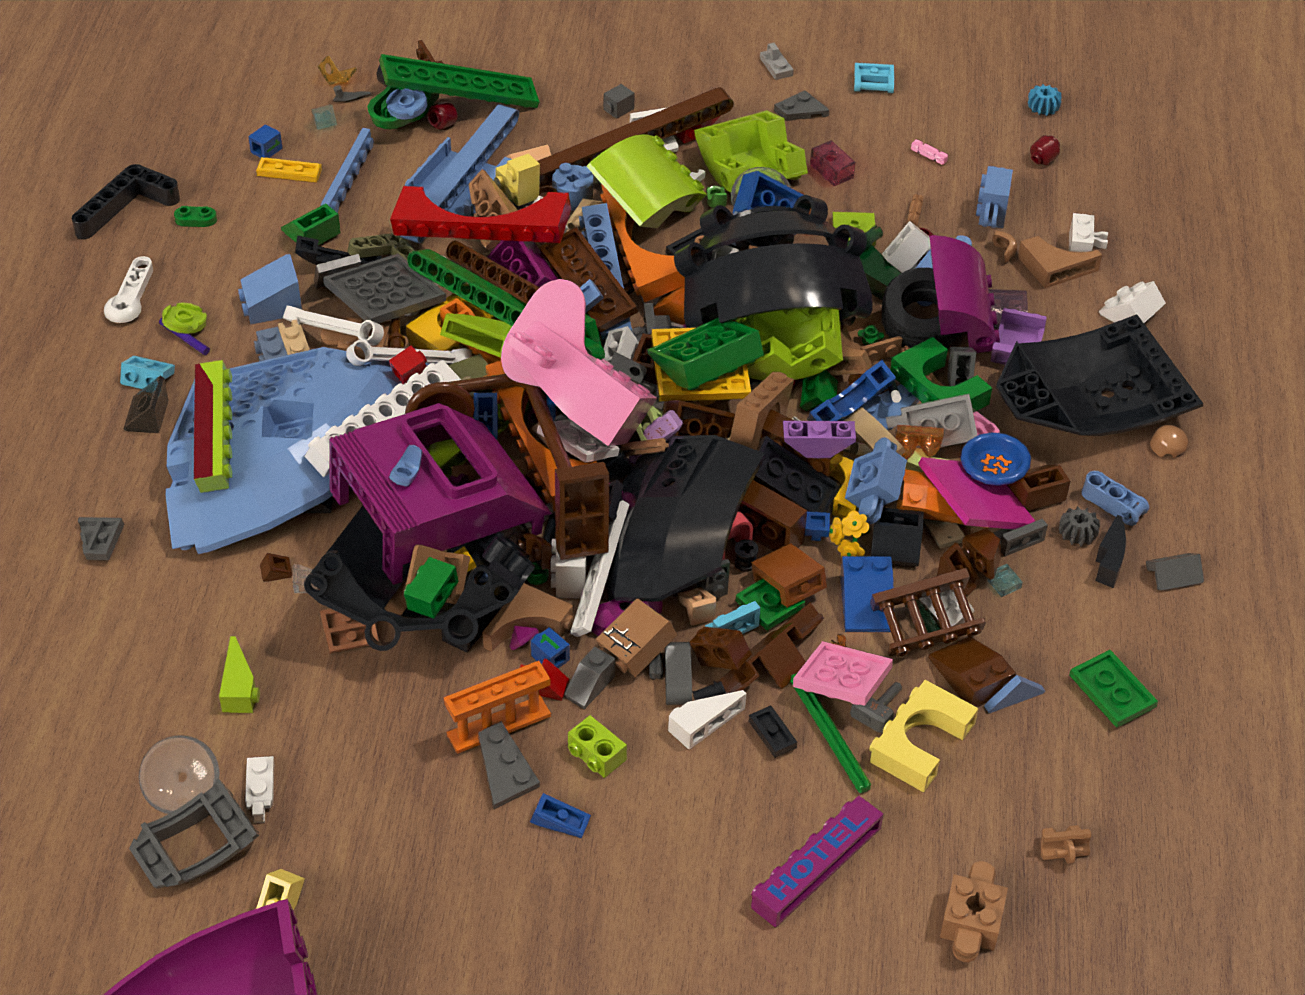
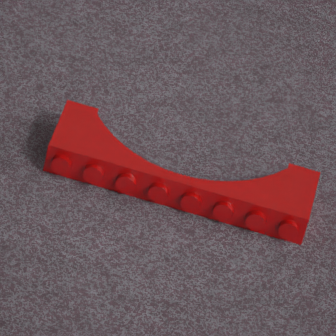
M403 186L390 221L394 236L561 243L571 212L569 193L548 192L539 201L518 211L498 216L470 217L454 214L438 207L425 195L424 187Z

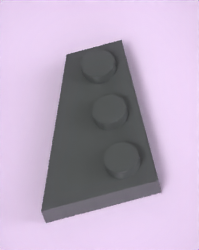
M502 721L478 733L488 786L492 796L493 809L540 787V781Z

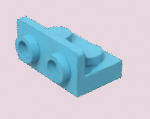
M132 356L121 363L120 383L130 387L162 393L164 391V380L174 374L175 365Z
M756 601L742 605L726 615L718 616L712 623L705 625V627L740 630L744 634L759 627L760 606Z

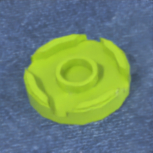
M177 303L176 306L171 307L169 305L163 310L162 323L171 331L189 334L201 331L206 326L207 314L203 313L199 306L191 303Z

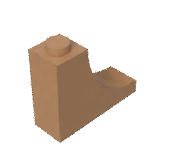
M1036 236L1020 241L1018 258L1044 288H1048L1099 271L1102 254L1098 250L1089 252L1062 250Z
M840 325L843 361L826 370L831 375L863 374L873 367L866 350L850 348L853 341L846 325Z
M524 583L514 599L501 608L483 631V648L492 652L499 644L512 637L514 626L537 628L539 633L550 627L561 637L573 625L575 618L573 616V605Z

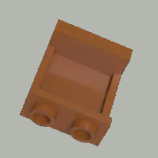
M792 543L751 562L754 581L757 582L763 578L779 590L781 603L786 607L827 588L825 568Z

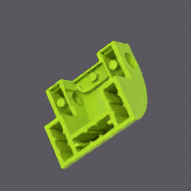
M766 110L694 130L701 155L711 175L721 187H724L725 190L736 196L738 195L744 174L759 171L783 183V180H797L801 178V175L808 173L805 150L787 142L784 118Z
M641 134L626 138L602 152L586 166L640 227L658 228L674 210L691 212L707 195L703 190L704 186L702 183L690 176V170L676 161L678 157L671 150L667 151L663 146L665 144L664 141L656 135Z
M790 309L736 319V322L759 330L764 356L757 358L754 363L747 364L749 378L764 381L772 372H781L786 374L787 377L797 380L818 374L843 361L839 310Z

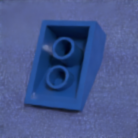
M754 171L743 175L732 213L734 214L735 211L742 212L762 205L793 208L797 199L803 196V194L759 171Z
M842 556L840 580L845 632H890L884 612L880 610L873 612L870 601L872 594L894 588L891 557Z

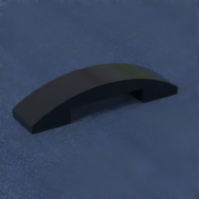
M297 235L295 253L312 264L318 265L351 256L348 252L318 246V239ZM382 255L360 258V265L382 259Z

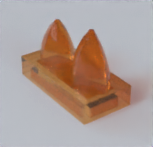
M897 425L894 437L906 451L902 454V457L908 460L915 452L917 446H921L922 451L929 458L934 456L941 448L944 428Z

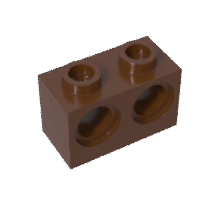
M703 627L698 630L697 634L689 642L701 666L738 670L752 655L740 630Z

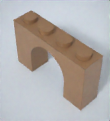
M772 372L738 403L730 441L757 450L763 425L769 411L772 409L786 416L794 379L787 377L786 374L781 372Z

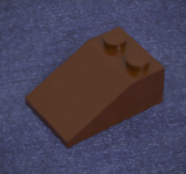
M972 637L962 639L928 655L930 661L957 695L975 707L986 704L1016 676V672L1002 655Z

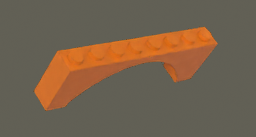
M601 185L603 193L600 196L603 203H607L611 226L614 230L622 255L625 256L623 257L627 269H630L628 274L637 296L641 295L644 302H647L685 286V277L676 269L674 256L649 252L632 241V229L635 221L609 191Z
M501 360L485 366L486 376L506 374ZM518 386L492 389V393H497L503 420H508L509 422L508 429L511 436H516L517 438L516 444L519 452L526 455L524 459L528 470L533 469L534 471L533 478L536 486H542L543 488L541 493L546 504L550 503L553 511H555V469L557 467L550 450L540 444L525 425L524 414L529 400L526 389ZM569 458L572 467L597 463V461L585 463Z

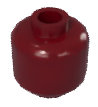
M448 101L433 104L428 110L429 123L439 130L453 126L457 121L456 108Z
M1041 136L1030 147L1032 161L1036 164L1049 165L1060 154L1059 141L1053 136Z

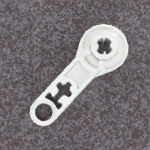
M141 256L133 260L118 294L109 299L105 304L104 314L108 320L116 323H125L139 316L142 308L140 299L153 273L150 258ZM141 265H147L146 268H138Z

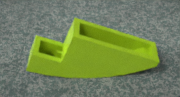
M447 313L440 335L501 358L505 338L512 326L499 320Z

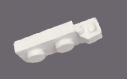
M273 756L247 758L246 807L247 809H252L254 823H265V808H271L274 799Z

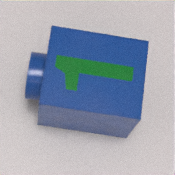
M266 124L248 136L251 153L260 158H270L282 149L281 132Z
M549 627L542 633L536 634L531 640V657L536 661H540L541 664L544 658L548 659L554 666L560 668L570 660V644Z

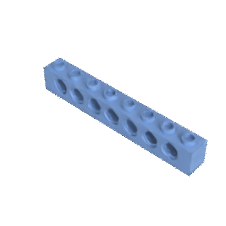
M607 203L582 207L583 216H579L580 228H585V231H582V235L623 287ZM630 317L601 332V340L607 339L608 333L611 330L628 326L632 331Z

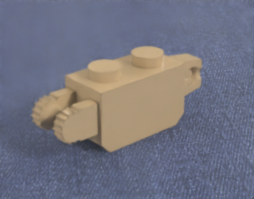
M291 320V327L285 328L283 322L278 323L287 355L310 350L302 326L298 325L297 320Z

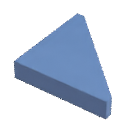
M1016 675L984 707L988 713H992L1041 695L1045 690L1040 684Z

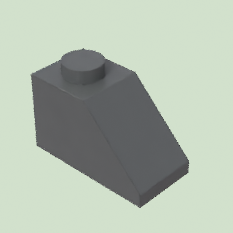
M594 647L579 662L564 697L585 710L615 678V658Z

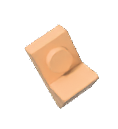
M701 587L678 593L679 603L687 607L691 626L714 619L715 596Z

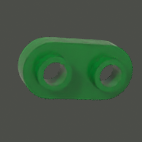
M181 206L174 212L175 222L179 226L209 227L217 222L215 209L208 206Z

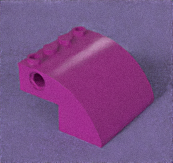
M938 235L929 236L941 335L967 332L968 345L976 353L992 351L993 344L995 342L1000 343L999 330H994V324H997L996 311L991 310V306H995L994 294L989 293L988 289L992 288L991 275H986L985 262L981 254L971 245L958 239Z

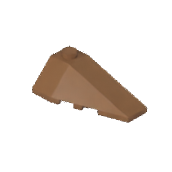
M482 169L469 183L471 202L475 205L476 210L474 217L498 216L518 211L485 170ZM480 239L487 250L495 248L501 241Z

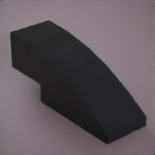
M1120 515L1116 516L1099 545L1096 562L1100 563L1095 581L1114 588L1119 577L1126 548L1125 526Z

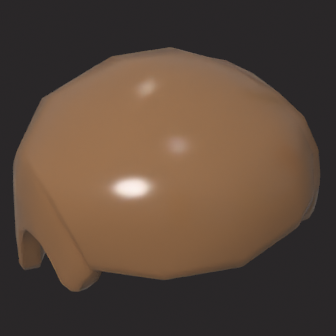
M1173 425L1161 426L1155 431L1150 441L1151 449L1160 457L1171 454L1175 458L1183 454L1189 444L1186 433Z

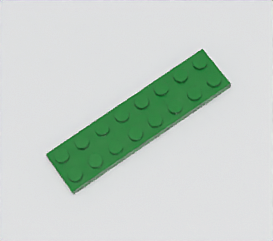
M381 54L379 59L385 84L393 88L400 87L413 91L420 90L429 93L485 100L487 102H499L506 105H519L526 108H538L540 103L531 77Z

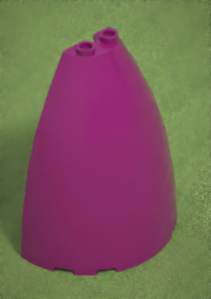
M288 899L242 913L188 936L155 955L120 980L103 995H317V989L310 966L307 961L304 962V959L308 958V951L303 935L300 936L299 929L295 925L298 923V920Z

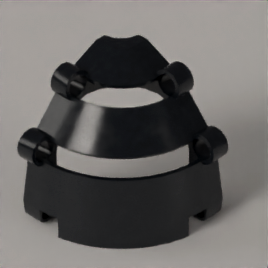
M803 195L798 198L793 208L762 205L732 215L726 207L717 205L703 213L700 217V227L704 233L700 243L693 242L676 251L674 255L676 269L685 277L684 320L686 328H697L719 318V323L723 324L766 312L805 308L839 310L840 325L845 324L846 326H851L855 322L856 317L868 318L873 310L872 293L860 259L867 245L865 232L862 229L845 224L837 228L833 227L826 221L828 207L825 201L809 195ZM794 234L824 236L828 245L793 244ZM763 241H768L770 246L760 247ZM736 243L739 252L711 260L713 250ZM749 245H751V246H756V247H757V248L748 249V248H749Z
M362 505L333 545L307 576L304 588L318 603L366 625L365 639L373 649L378 651L392 649L398 643L402 632L443 629L445 637L450 642L463 645L471 642L477 635L479 630L478 618L514 599L535 568V565L528 559L530 555L524 549L499 531L447 550L448 553H454L465 547L476 564L472 570L467 572L463 592L455 605L444 603L434 619L408 608L404 610L402 615L389 612L384 608L408 576L411 562L403 564L402 582L393 585L382 569L383 533L364 505ZM486 572L488 580L485 583H478L481 576ZM311 584H313L314 586H316V587H317L318 589H320V590L314 589V588L311 586ZM456 615L469 617L473 623L472 632L466 636L455 635L449 627L453 617ZM378 621L389 622L395 630L394 639L389 642L377 641L372 634L373 624Z

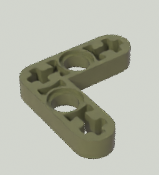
M389 233L352 238L349 241L347 251L351 256L358 254L359 258L400 254L407 260L409 253L415 251V249L406 239Z

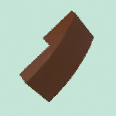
M520 531V540H517L516 544L530 555L528 559L531 562H536L541 569H551L552 545L537 535Z

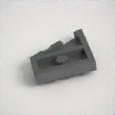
M805 90L774 104V111L786 121L811 119V114H822V117L829 116V109Z
M79 517L78 523L81 527L80 535L86 559L109 560L125 525L122 518Z

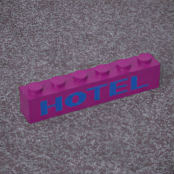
M861 796L856 797L852 802H846L840 813L835 818H829L825 822L823 829L817 834L813 833L800 850H794L782 867L777 866L772 871L767 881L756 885L751 893V909L776 928L881 829L883 813Z

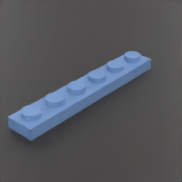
M362 128L320 204L321 206L326 203L338 213L341 201L345 200L348 188L352 187L355 175L359 174L362 162L366 161L368 151L373 148L374 140L371 138L370 129Z

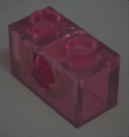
M832 140L812 148L811 166L833 186L854 178L856 162Z

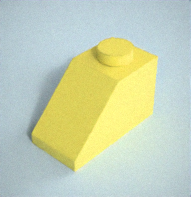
M283 869L268 873L257 908L288 899L294 910L298 903L305 878Z

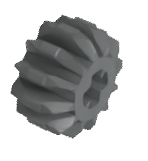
M1078 506L1075 510L1068 508L1066 513H1063L1060 518L1059 533L1062 534L1063 540H1070L1071 545L1073 543H1078L1080 547L1084 543L1090 545L1098 537L1100 520L1096 518V513H1089L1088 508L1085 510H1081Z

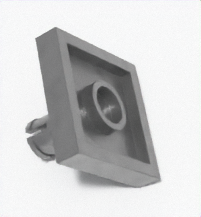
M356 254L316 265L314 275L316 288L325 286V276L360 266L361 260L359 255Z

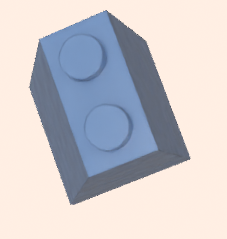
M290 254L280 257L241 279L242 288L238 289L240 302H245L242 303L243 314L249 317L250 324L282 319L287 305L302 310L299 283Z

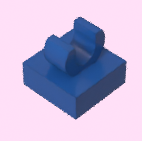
M807 511L805 536H811V541H821V537H829L830 513Z

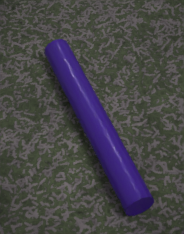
M160 318L159 324L165 327L162 323V318ZM169 330L203 355H207L210 352L209 347L190 334Z

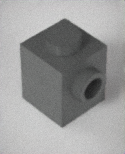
M622 84L604 93L603 110L616 119L634 109L635 93Z

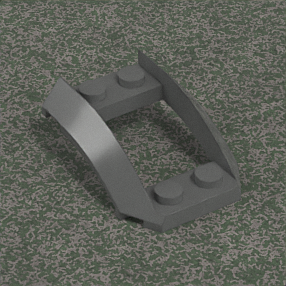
M219 778L214 781L216 784L207 792L199 793L172 813L153 822L141 824L142 830L137 840L133 839L129 849L156 889L179 885L210 872L231 859L259 836V831L254 828L234 799L232 792ZM208 815H211L229 842L205 859L179 871L161 844V841L186 830Z

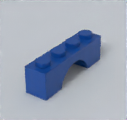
M881 360L864 372L847 389L837 396L827 399L812 410L807 420L843 421L890 387L896 377Z

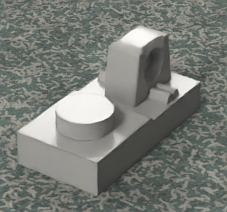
M775 43L768 44L767 51L760 52L761 61L775 80L793 76L794 69L781 54Z

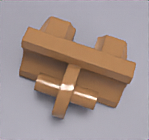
M1079 825L1069 826L1063 832H1056L1053 828H1044L1041 838L1042 860L1065 858L1067 864H1072L1075 862V857L1089 856L1090 830H1082Z

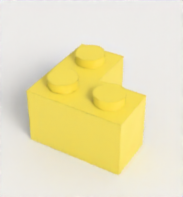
M530 154L508 160L507 164L496 168L494 182L507 195L508 199L512 200L517 206L536 200L539 196L540 164Z

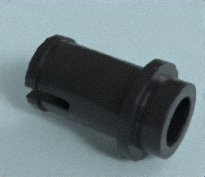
M714 680L713 684L692 691L694 699L699 700L726 694V691L721 681L716 682Z

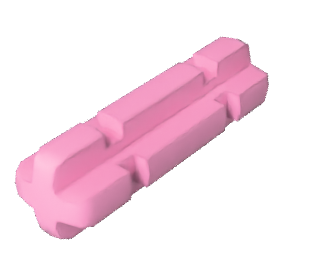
M916 139L911 144L912 151L932 161L936 160V163L944 165L948 160V154L942 151L939 153L938 149L926 143L923 145V142Z

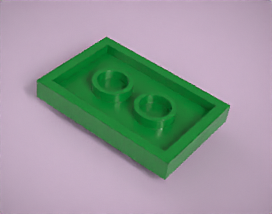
M1111 650L1070 670L1069 676L1116 728L1157 707L1158 700Z

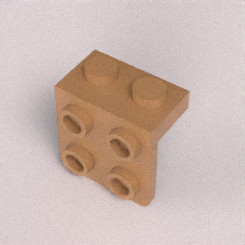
M415 545L406 586L412 583L419 567L424 565L429 557L456 566L459 582L445 603L455 605L464 589L470 556L448 553L423 545Z

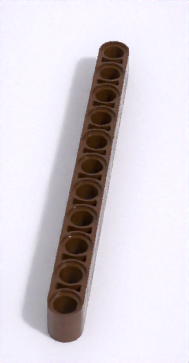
M718 87L537 161L540 164L539 188L552 185L553 174L559 169L560 164L569 163L582 167L587 166L593 159L611 146L635 135H656L663 140L730 112L734 102L723 88Z

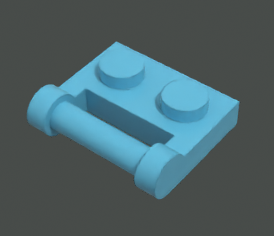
M855 63L854 91L875 90L894 93V65Z

